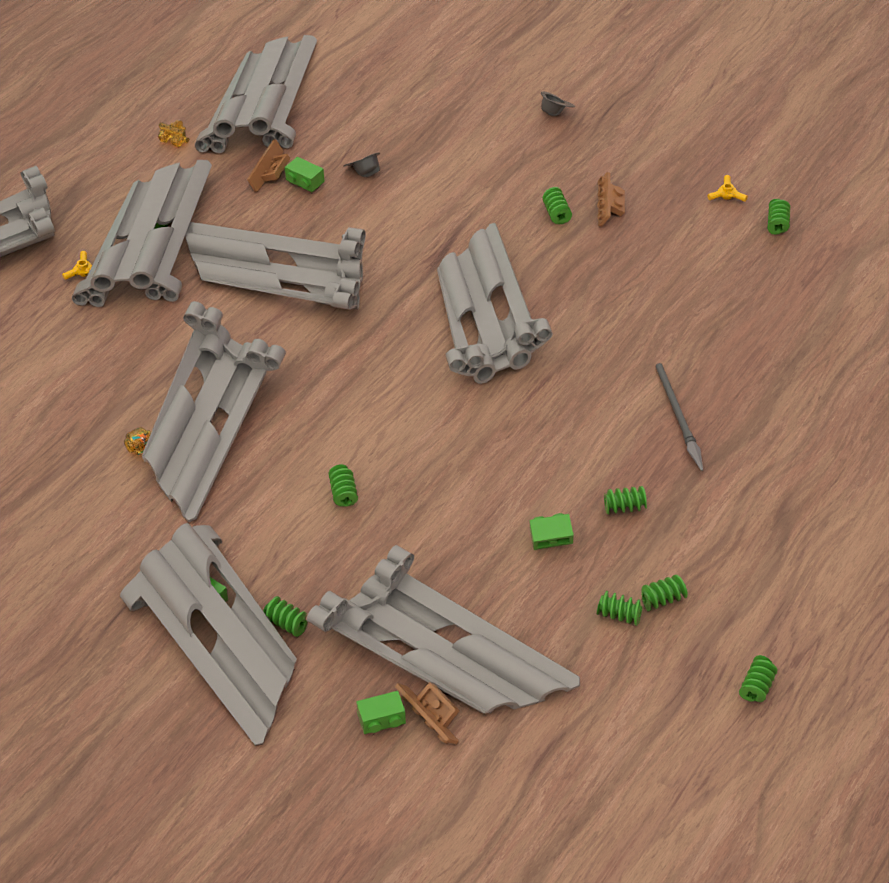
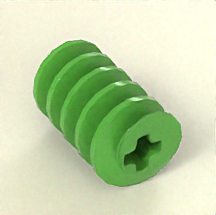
M558 187L546 190L542 200L552 222L555 224L567 223L572 217V212L562 190Z
M772 199L769 202L767 229L771 234L784 233L790 227L791 206L785 200Z
M344 464L333 466L328 472L333 501L336 505L343 507L354 505L358 501V495L352 470L348 469Z
M639 486L638 491L635 487H631L630 492L627 488H623L622 493L619 488H616L614 493L611 489H608L607 494L604 493L606 513H610V508L613 509L615 514H617L618 508H621L623 513H625L626 507L629 508L630 512H633L634 506L637 507L638 511H641L642 505L646 509V492L643 486Z
M673 575L671 578L666 577L664 581L658 580L657 583L652 582L649 586L643 585L641 589L642 601L647 611H651V604L657 609L659 607L658 602L665 606L666 599L672 604L673 597L680 601V594L685 599L688 596L686 585L678 575Z
M606 590L600 598L596 614L599 615L602 611L603 617H607L610 613L611 619H615L618 615L620 622L626 617L628 624H631L634 620L635 626H638L643 608L640 599L635 604H633L632 597L625 602L624 595L618 600L616 593H614L610 598L609 591Z
M279 596L274 597L263 609L270 622H273L288 633H292L295 637H299L305 632L308 624L306 620L307 613L305 611L300 612V609L298 607L294 608L293 604L287 605V601H281Z
M762 655L754 657L744 682L739 689V695L744 700L750 702H763L766 700V695L769 693V688L772 686V682L778 672L777 667L769 658Z

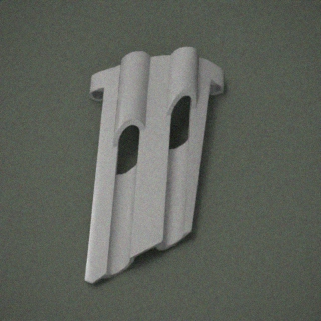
M304 35L301 41L291 43L288 37H283L267 42L262 53L255 54L252 51L246 53L208 128L199 133L195 142L196 150L207 152L209 147H211L215 153L224 152L229 137L233 135L236 127H249L253 134L263 135L262 141L267 147L272 140L276 139L281 147L290 148L296 137V131L285 122L317 39L311 35Z
M197 160L193 167L187 169L182 168L180 163L169 165L156 170L151 181L141 182L137 180L133 183L87 278L79 282L74 290L72 301L75 304L83 306L89 301L95 307H102L109 294V290L118 281H129L137 289H146V296L152 300H158L161 296L171 302L178 299L182 283L170 275L211 169L212 165L208 160ZM173 222L171 227H161L154 229L156 223L165 225ZM127 238L126 241L114 245L116 239Z
M37 166L20 172L27 188L26 190L0 201V215L5 216L9 221L8 224L0 226V257L55 236V229L51 220V208L46 193L48 186Z
M196 301L190 303L183 316L185 323L193 328L194 331L142 453L143 460L152 467L157 483L171 502L174 500L177 503L182 516L188 522L197 518L267 371L279 369L286 354L285 349L281 346L272 345L268 347V344L261 339H254L252 343L246 342L243 345L231 339L228 330L221 325L223 313L214 307H210L207 310L203 304ZM197 367L202 373L204 384L194 402L184 385L193 368ZM218 407L222 408L229 415L220 435L211 424Z
M185 523L175 531L172 540L160 550H152L145 556L141 562L139 573L121 591L120 598L130 611L138 610L143 606H149L254 745L263 744L266 734H268L274 721L278 701L283 689L288 686L297 658L217 548L220 543L222 544V539L210 525L192 527L189 523ZM211 563L236 593L232 608L227 605L211 584L209 575ZM195 609H198L217 632V640L211 653L206 650L191 629L190 618Z
M398 545L392 547L387 559H382L378 563L375 575L371 576L363 584L359 594L348 600L341 598L332 591H328L322 597L320 605H315L307 616V621L322 631L336 630L424 681L434 683L442 691L484 714L491 713L494 709L503 705H507L512 709L545 701V697L554 691L564 690L568 692L580 686V677L408 575L407 572L414 561V555ZM455 624L471 635L463 637L453 644L434 631ZM401 640L415 650L402 656L380 641Z

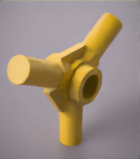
M729 175L724 176V184L718 191L707 195L709 200L722 197L726 200L737 198L746 202L748 198L747 195L738 192L733 184H731V177Z
M80 252V260L73 269L62 274L64 280L75 275L82 277L88 275L92 265L87 261V252Z

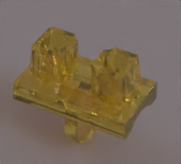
M176 120L174 123L171 122L170 125L162 122L158 125L160 128L158 134L160 141L166 143L171 137L170 142L178 148L183 142H189L190 139L186 137V127L183 126L181 120Z

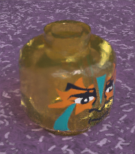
M138 427L128 432L124 440L128 452L135 455L142 454L151 431Z

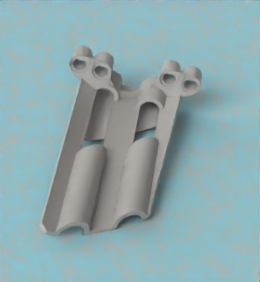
M189 223L184 237L201 280L315 301L336 308L359 309L360 282L363 280L362 253L366 237L364 229L348 227L345 234L342 235L341 243L333 244L208 224ZM266 249L288 253L294 259L297 266L271 263ZM280 282L303 285L311 293L283 289Z
M496 223L489 224L486 230H478L470 239L468 249L459 256L452 252L443 258L437 268L455 347L446 353L450 370L465 376H473L475 382L482 384L491 380L497 371L508 367L516 370L525 367L531 360V353L550 340L553 333L547 319L533 320L531 318ZM498 286L503 287L510 307L508 317L502 321L497 318L490 299L493 290ZM471 310L479 336L477 344L468 346L460 320L467 311Z

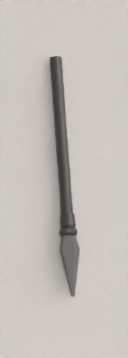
M658 363L655 367L683 432L687 451L701 471H703L701 449L696 444V439L687 425L662 363Z

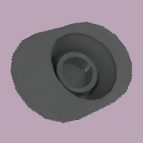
M541 92L543 96L541 109L551 116L559 115L565 107H575L574 104L562 100L552 93Z
M380 152L345 164L343 167L353 166L360 176H372L380 171L377 157L380 155Z

